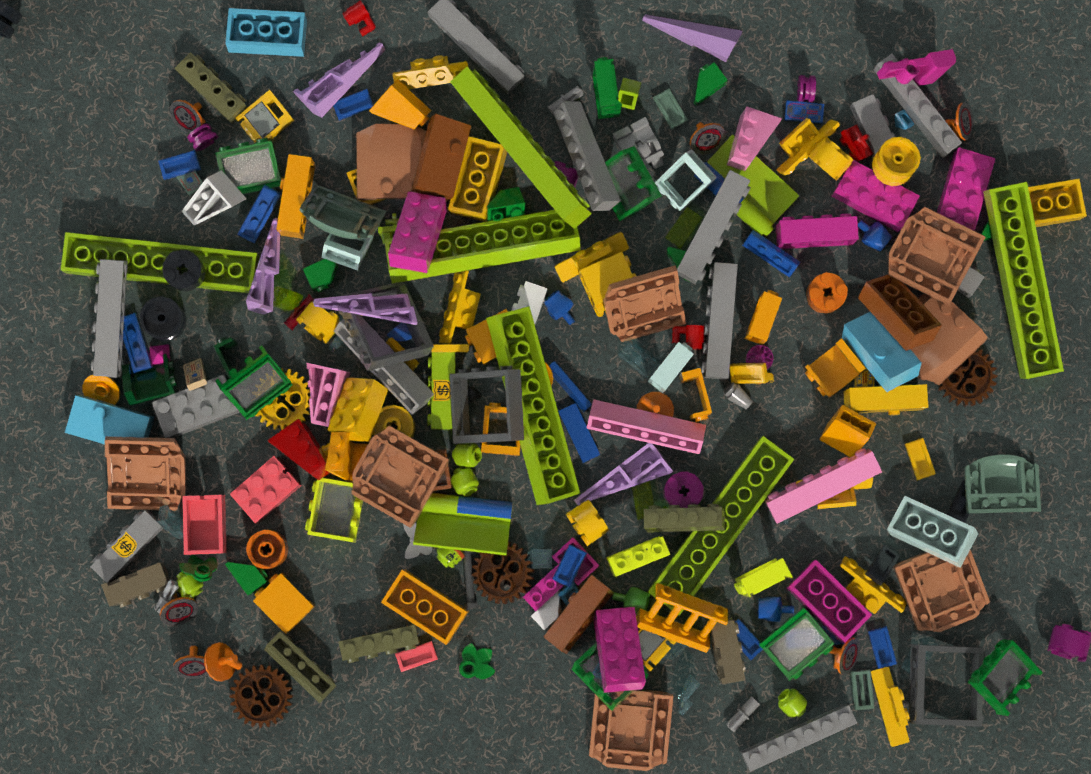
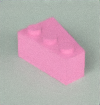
M746 107L740 115L727 165L745 171L782 118Z
M306 363L307 369H309L308 387H310L311 399H309L311 423L329 427L346 378H349L350 372Z

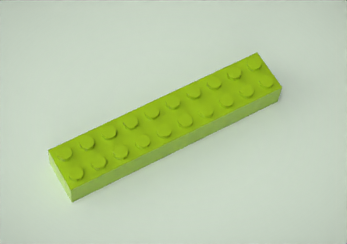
M466 67L450 81L566 223L575 229L592 214L588 209L590 207L588 202L578 194V190L568 182L564 173L544 153V149L538 142H535L531 133L510 112L511 109L505 102H502L499 98L500 96L488 85V81L475 69L472 71Z
M1024 182L983 191L1020 379H1030L1063 372L1064 369L1028 184Z
M555 210L505 218L499 221L493 220L442 229L428 273L390 267L388 252L393 238L384 240L392 284L581 250L578 228L574 229Z
M65 232L61 271L66 274L99 277L97 275V264L100 263V259L128 261L127 280L170 285L163 275L165 259L173 251L188 250L194 253L205 267L204 281L197 288L249 293L260 256L252 252ZM186 268L181 269L182 274L188 271Z
M530 306L486 318L499 368L500 366H512V369H520L524 440H519L536 504H549L580 494ZM504 376V377H502V379H503V383H504V386H505V376Z
M764 436L760 437L712 502V504H718L725 511V530L691 531L647 592L655 598L656 584L659 583L694 596L791 465L794 458ZM664 602V605L670 610L674 608L673 605Z

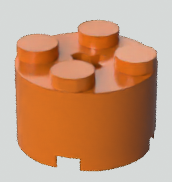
M826 272L818 275L809 283L806 290V298L809 306L816 312L831 313L843 305L847 297L848 288L838 275ZM826 290L829 291V295L827 297L824 296V291Z
M262 530L250 537L246 552L250 561L256 567L272 569L285 561L288 554L287 540L280 533L273 530ZM270 545L269 548L272 549V551L268 552L266 555V551L263 550L264 546Z

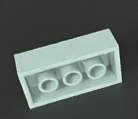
M904 496L887 528L891 536L961 568L978 535L974 527L907 496Z

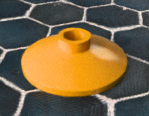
M92 374L83 382L82 391L84 396L113 405L118 402L120 390L116 382L110 377L93 376Z

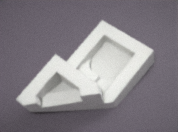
M560 590L531 615L543 630L559 617L561 612Z

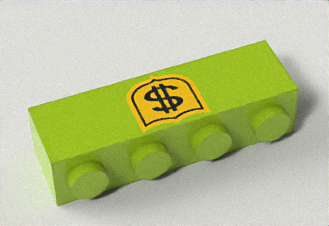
M432 352V357H428V368H432V376H428V387H432L431 391L434 395L428 402V406L431 407V414H428V426H431L432 430H453L450 374L456 373L455 352Z

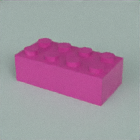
M958 148L954 151L937 213L975 231L984 200L983 191L987 190L995 158L963 148Z
M855 160L852 161V164L844 172L832 194V197L896 232L903 228L920 197L901 185L890 186L882 183L877 179L873 170Z
M408 191L388 252L390 267L428 273L447 212L445 198Z
M841 214L840 217L833 218L832 215H822L821 218L813 219V216H803L802 219L794 220V217H784L775 227L776 243L780 249L853 245L859 239L857 216H851V214Z
M813 560L786 587L841 643H845L872 616L817 560Z
M635 607L596 610L593 621L604 693L643 689L646 679Z

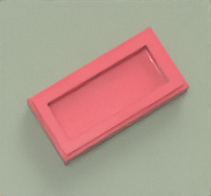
M432 641L418 645L415 649L395 653L401 672L438 660Z

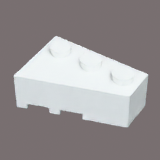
M221 170L205 179L182 212L193 225H196L246 200V198Z

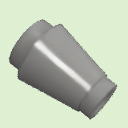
M731 383L724 392L727 400L744 409L749 408L753 402L739 384Z

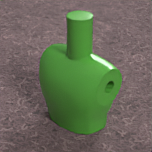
M631 587L626 595L614 592L613 600L624 602L623 608L635 607L636 613L639 609L647 610L650 594L639 588Z

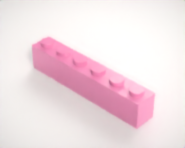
M593 399L587 429L700 454L706 425Z
M860 449L850 458H841L837 461L838 464L832 467L830 465L820 469V473L814 476L809 474L802 478L803 481L797 484L795 482L785 486V490L779 493L778 491L770 493L764 501L774 521L778 524L882 473L873 452L870 449Z

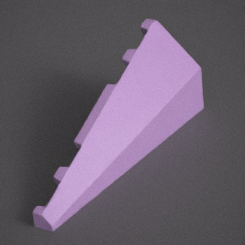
M645 15L642 20L724 62H727L743 32Z
M377 43V46L368 53L364 50L360 53L361 58L354 62L348 59L325 72V75L317 82L309 81L308 88L302 91L298 88L293 91L294 94L313 114L322 118L385 51L383 44Z
M274 218L246 300L248 310L259 314L273 311L274 275L279 273L280 234L276 230L278 218Z
M372 293L318 298L313 301L315 307L413 325L418 323L414 307L410 305L408 294L372 297Z
M648 443L574 501L577 505H580L586 500H595L670 474L673 470L656 446Z

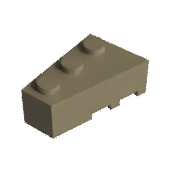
M160 562L130 575L122 576L110 583L101 584L109 607L120 605V608L132 604L131 600L138 598L140 601L150 597V592L156 590L157 593L164 591L170 578L164 563Z
M728 618L727 625L717 622L710 633L718 680L722 684L745 681V664L740 654L742 653L741 642L737 639V634H739L738 623L734 622L732 618Z

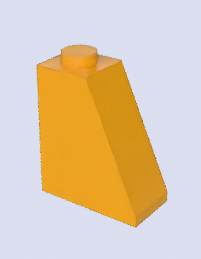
M397 79L369 111L377 116L415 129L418 125L423 126L430 119L427 115L432 110Z

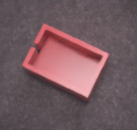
M276 456L269 459L230 493L233 499L256 524L261 522L302 486L290 472L284 473L288 469Z
M225 495L182 496L184 555L227 553Z

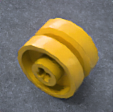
M892 137L884 142L873 157V173L878 180L886 185H902L909 180L919 167L921 160L920 152L909 139Z
M396 405L385 406L381 409L373 431L374 436L392 424H396L398 426L397 430L411 438L414 437L415 422L407 410Z

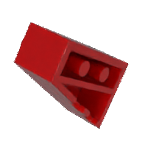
M299 418L267 440L317 480L330 473L325 470L327 456L309 427Z

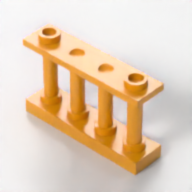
M659 583L656 584L655 599L657 600L649 611L639 609L637 612L638 628L706 653L710 649L709 633L716 623L728 624V609ZM664 602L674 606L667 618L657 615ZM682 609L692 612L685 624L674 621ZM699 616L709 619L702 631L692 628Z

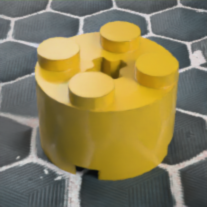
M828 137L822 139L808 155L811 160L836 181L853 161L848 154Z
M312 301L296 319L299 324L303 322L306 325L304 329L319 341L323 339L325 344L335 334L334 330L340 322V318L334 312L330 311L328 313L324 308L315 307Z
M589 500L582 502L565 514L571 523H575L572 526L577 534H583L581 538L586 546L609 531L606 523Z

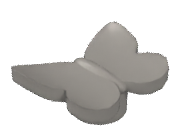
M416 523L412 528L403 524L407 535L410 537L405 558H415L419 556L420 552L424 555L431 554L432 547L413 545Z

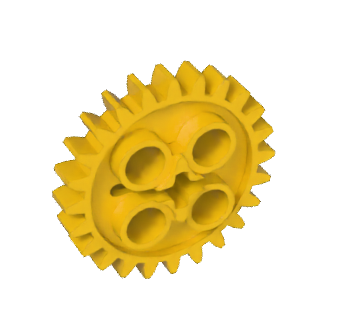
M274 369L272 370V376L266 372L265 380L261 377L259 378L261 385L255 384L258 390L251 393L256 395V398L282 379ZM288 369L285 374L293 385L287 392L280 395L283 397L286 395L285 400L295 408V411L292 412L284 403H279L280 399L277 397L272 404L266 405L255 415L256 417L262 416L260 419L261 423L267 420V427L273 424L274 430H277L278 426L283 430L286 425H290L298 418L305 422L304 414L310 415L307 411V408H310L309 399H311L309 396L310 389H306L308 382L303 384L305 377L302 376L298 379V372L291 375V369ZM295 394L301 396V401L298 404H293L291 401L292 396ZM281 408H286L288 412L284 418H279L278 411Z

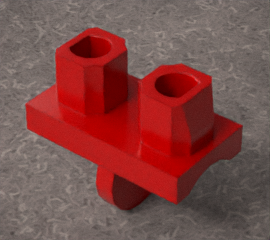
M857 124L841 132L842 136L839 140L842 145L849 147L851 150L849 156L853 160L859 162L873 155L866 142L870 138L869 134L863 136Z

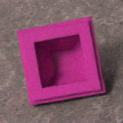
M169 345L150 346L152 365L164 364L163 354H167L170 361Z

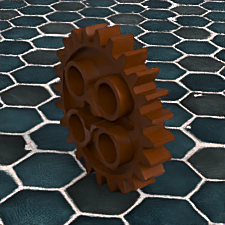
M982 349L974 352L965 360L966 367L959 366L951 374L956 377V383H951L947 378L940 384L941 387L938 389V392L944 391L945 393L942 397L949 396V403L956 400V406L963 402L964 407L968 405V402L971 406H974L976 401L979 404L982 403V398H989L987 393L994 391L991 387L996 386L997 383L992 381V379H996L998 375L992 374V372L997 368L990 366L994 362L993 360H986L989 354L981 355ZM974 362L973 368L967 375L968 378L962 383L960 389L957 390L956 388L963 379L964 373L969 369L971 363ZM975 369H980L983 376H976ZM965 385L972 386L973 393H968L965 390Z
M508 541L507 554L501 555L502 562L499 565L495 562L498 554L479 552L481 559H474L478 562V565L472 566V568L477 570L472 576L477 577L473 584H479L476 590H483L482 597L489 595L488 601H492L495 598V603L499 604L502 600L503 604H507L508 599L512 603L515 602L514 597L521 599V592L527 594L525 586H532L528 583V580L534 579V577L529 575L534 569L529 568L533 561L526 560L530 555H523L524 548L518 549V544L515 543L511 547V542ZM518 563L519 570L518 572L514 573L512 571L513 564ZM501 569H503L504 572H506L505 576H503L502 573H500ZM492 572L494 579L488 582L487 575ZM508 580L511 583V587L506 591L504 583Z
M261 664L259 670L256 665H253L252 672L246 668V675L239 673L238 675L241 680H234L237 687L230 688L235 691V694L229 695L230 698L235 699L230 705H236L237 707L233 713L240 712L238 719L244 717V724L252 721L251 727H254L256 723H258L259 728H262L264 723L267 727H270L271 721L277 724V717L283 720L285 717L282 712L289 713L286 706L293 704L288 701V698L294 697V695L288 694V691L293 689V687H287L286 685L290 680H283L285 673L278 675L279 668L271 671L272 665L265 669L264 664ZM263 677L268 678L270 681L268 688H264L261 685ZM252 681H255L257 683V687L260 693L266 694L264 700L270 707V712L266 709L264 701L262 699L258 700L257 696L259 695V692L253 685ZM246 687L251 688L253 691L251 698L244 695ZM274 694L279 697L278 705L270 702L271 695ZM255 704H259L262 707L260 715L255 714L253 711Z

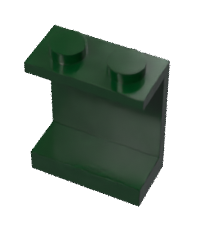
M226 336L217 340L218 344L214 345V348L230 379L229 371L233 368L224 351L237 346L238 343L233 338ZM251 374L234 388L237 390L244 389L256 383V380Z
M163 354L164 366L138 373H133L129 363L121 365L123 390L129 405L175 394L174 385H177L176 377L173 374L175 365L173 360L169 361L167 354Z

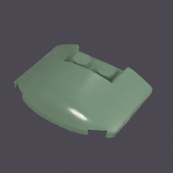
M315 184L299 210L312 224L321 230L347 239L372 238L387 212Z
M992 455L980 458L964 467L967 513L1041 512L1039 465L1036 463L1032 465L1026 461V458L1014 455Z

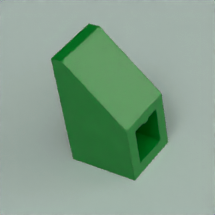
M519 187L500 190L487 205V222L525 215V201Z

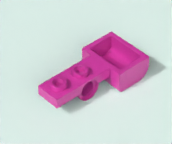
M953 49L931 52L924 58L912 60L905 58L899 62L888 61L882 65L877 75L879 80L896 77L897 81L901 84H908L912 79L917 86L932 84L955 64L956 56Z
M574 537L552 556L558 565L523 596L535 611L564 586L552 578L568 545L571 544L585 551ZM588 553L574 579L577 585L599 567L597 562Z

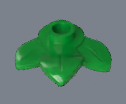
M191 555L188 563H180L179 567L183 573L193 576L197 581L204 582L211 579L212 572L217 570L218 563L214 557L203 561L197 556Z
M472 643L467 645L462 652L463 661L459 665L460 674L465 678L475 676L479 679H486L491 677L495 673V670L488 665L492 657V650L483 648L476 651ZM466 665L472 666L471 672L465 670Z

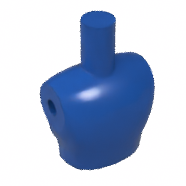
M862 220L858 222V227L865 232L862 242L868 247L880 252L892 238L887 229L879 222H875L871 226H868Z
M559 290L553 292L543 301L549 315L554 320L563 317L569 325L575 322L568 312L572 308L573 302Z
M771 596L758 599V619L780 622L782 613L794 614V606H783L781 597Z

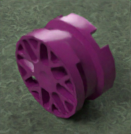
M799 75L797 101L803 102L808 100V102H813L816 92L815 75H810L809 77Z
M204 124L193 130L187 138L190 143L194 144L193 148L195 151H201L213 144L214 138L217 140L218 136L215 132H212L210 124Z
M764 345L754 346L747 352L746 363H766V367L769 369L773 363L772 351Z

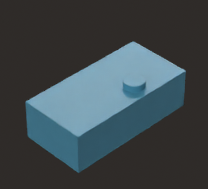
M229 8L225 42L228 52L304 57L307 28L305 12Z
M871 312L844 324L842 339L886 392L919 375L922 362L911 349L906 351Z
M75 395L65 433L105 444L106 436L149 438L155 417L83 395Z

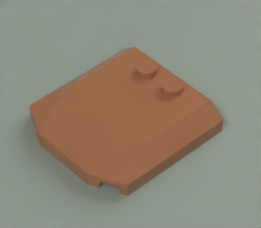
M374 124L356 133L357 200L406 199L408 191L415 192L412 191V185L426 134L425 130L419 127L412 129L401 124Z
M924 207L906 220L889 252L888 275L950 305L985 240V236Z
M676 266L609 284L603 299L610 332L613 335H617L621 342L686 324Z
M924 293L919 298L920 302L942 326L932 342L912 348L911 351L922 362L917 378L940 385L988 337L953 302L947 305Z
M389 426L371 438L352 475V495L412 528L450 459Z
M106 436L104 441L105 457H107L108 509L176 511L182 496L186 493L185 455L176 439Z
M971 550L961 568L928 552L916 555L893 566L917 630L942 632L976 618L980 614L979 611L990 602Z
M634 690L613 711L595 694L589 756L610 768L648 771L653 769L652 767L666 764L673 694L661 691ZM624 691L609 693L617 699Z

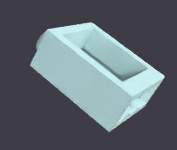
M689 150L655 184L659 192L670 199V204L675 209L681 211L717 177L693 150ZM684 163L703 182L686 200L667 181Z
M329 234L324 243L321 258L358 270L373 241V237L357 239L364 242L362 248L358 251L336 243L335 241L338 236Z
M678 342L648 382L663 393L694 355L691 352L693 349L684 342L683 344Z

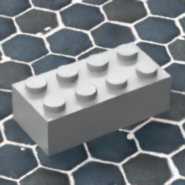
M225 374L208 380L206 385L189 391V389H185L152 402L165 438L178 437L239 413L238 409L220 390L215 381L219 379L222 383H225L229 380L228 376ZM233 389L230 390L229 392H230V393L234 396V398L236 399L235 394H234V392H233Z

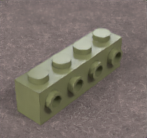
M190 52L174 69L232 124L236 120L235 118L247 109L245 105L246 100L239 93L235 95L231 91L232 86L227 81L221 82L217 78L219 74L212 67L208 69L204 66L205 61L198 54L194 56Z
M693 504L688 505V508L670 505L668 508L661 509V506H649V509H644V529L647 532L725 530V511L718 504H708L707 507Z
M413 624L339 641L342 661L347 660L348 663L359 661V657L367 656V659L378 657V653L384 651L388 655L397 653V649L405 647V651L415 649L416 644L420 643L417 626Z
M280 631L266 645L264 650L313 698L321 703L336 687L334 680L329 675H325L316 662L306 657V653L301 648H297L288 635Z

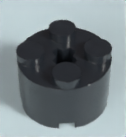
M177 250L171 252L163 263L164 279L175 289L188 292L199 287L204 281L205 267L194 253L188 250ZM181 269H188L187 272L181 273Z

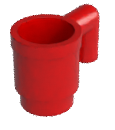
M361 0L342 13L349 26L356 25L364 20L366 26L359 30L362 37L376 28Z
M686 325L673 327L672 343L680 342V334H686L687 345L695 350L702 349L705 326Z

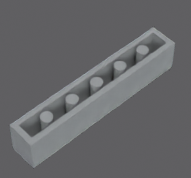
M439 0L428 11L429 17L509 95L524 80L522 68L517 64L514 66L509 61L511 58L504 51L500 52L496 48L497 44L491 38L487 39L483 35L484 31L478 25L474 26L470 22V17L465 12L461 13L453 0Z
M891 53L879 62L873 70L877 74L884 63L899 61ZM896 77L881 79L942 158L962 143L913 79L908 84H901L897 81Z
M563 101L553 111V114L592 211L610 210L620 202V198L581 102Z
M731 170L729 171L677 268L680 277L696 284L697 280L702 281L706 273L703 270L706 263L711 264L715 256L712 253L715 246L719 248L724 239L721 236L724 229L729 230L733 222L730 219L732 214H737L742 206L739 203L741 197L746 198L751 189L748 186L749 179Z
M100 259V263L97 264L99 282L96 283L95 292L98 294V302H95L94 312L97 313V321H94L93 332L96 333V339L92 343V351L95 352L94 360L92 359L91 371H94L93 376L115 378L121 376L128 261Z
M714 262L713 267L709 268V279H712V284L707 289L710 305H706V316H709L708 324H705L704 335H707V343H703V354H706V359L701 365V372L704 373V378L723 380L729 378L738 264Z
M355 314L374 357L395 353L362 316ZM343 319L339 322L334 332L360 359V354L353 345L351 334L347 331ZM404 362L370 370L412 415L425 406L434 395L430 388Z
M843 704L740 751L748 770L751 772L855 725L857 721L850 706Z

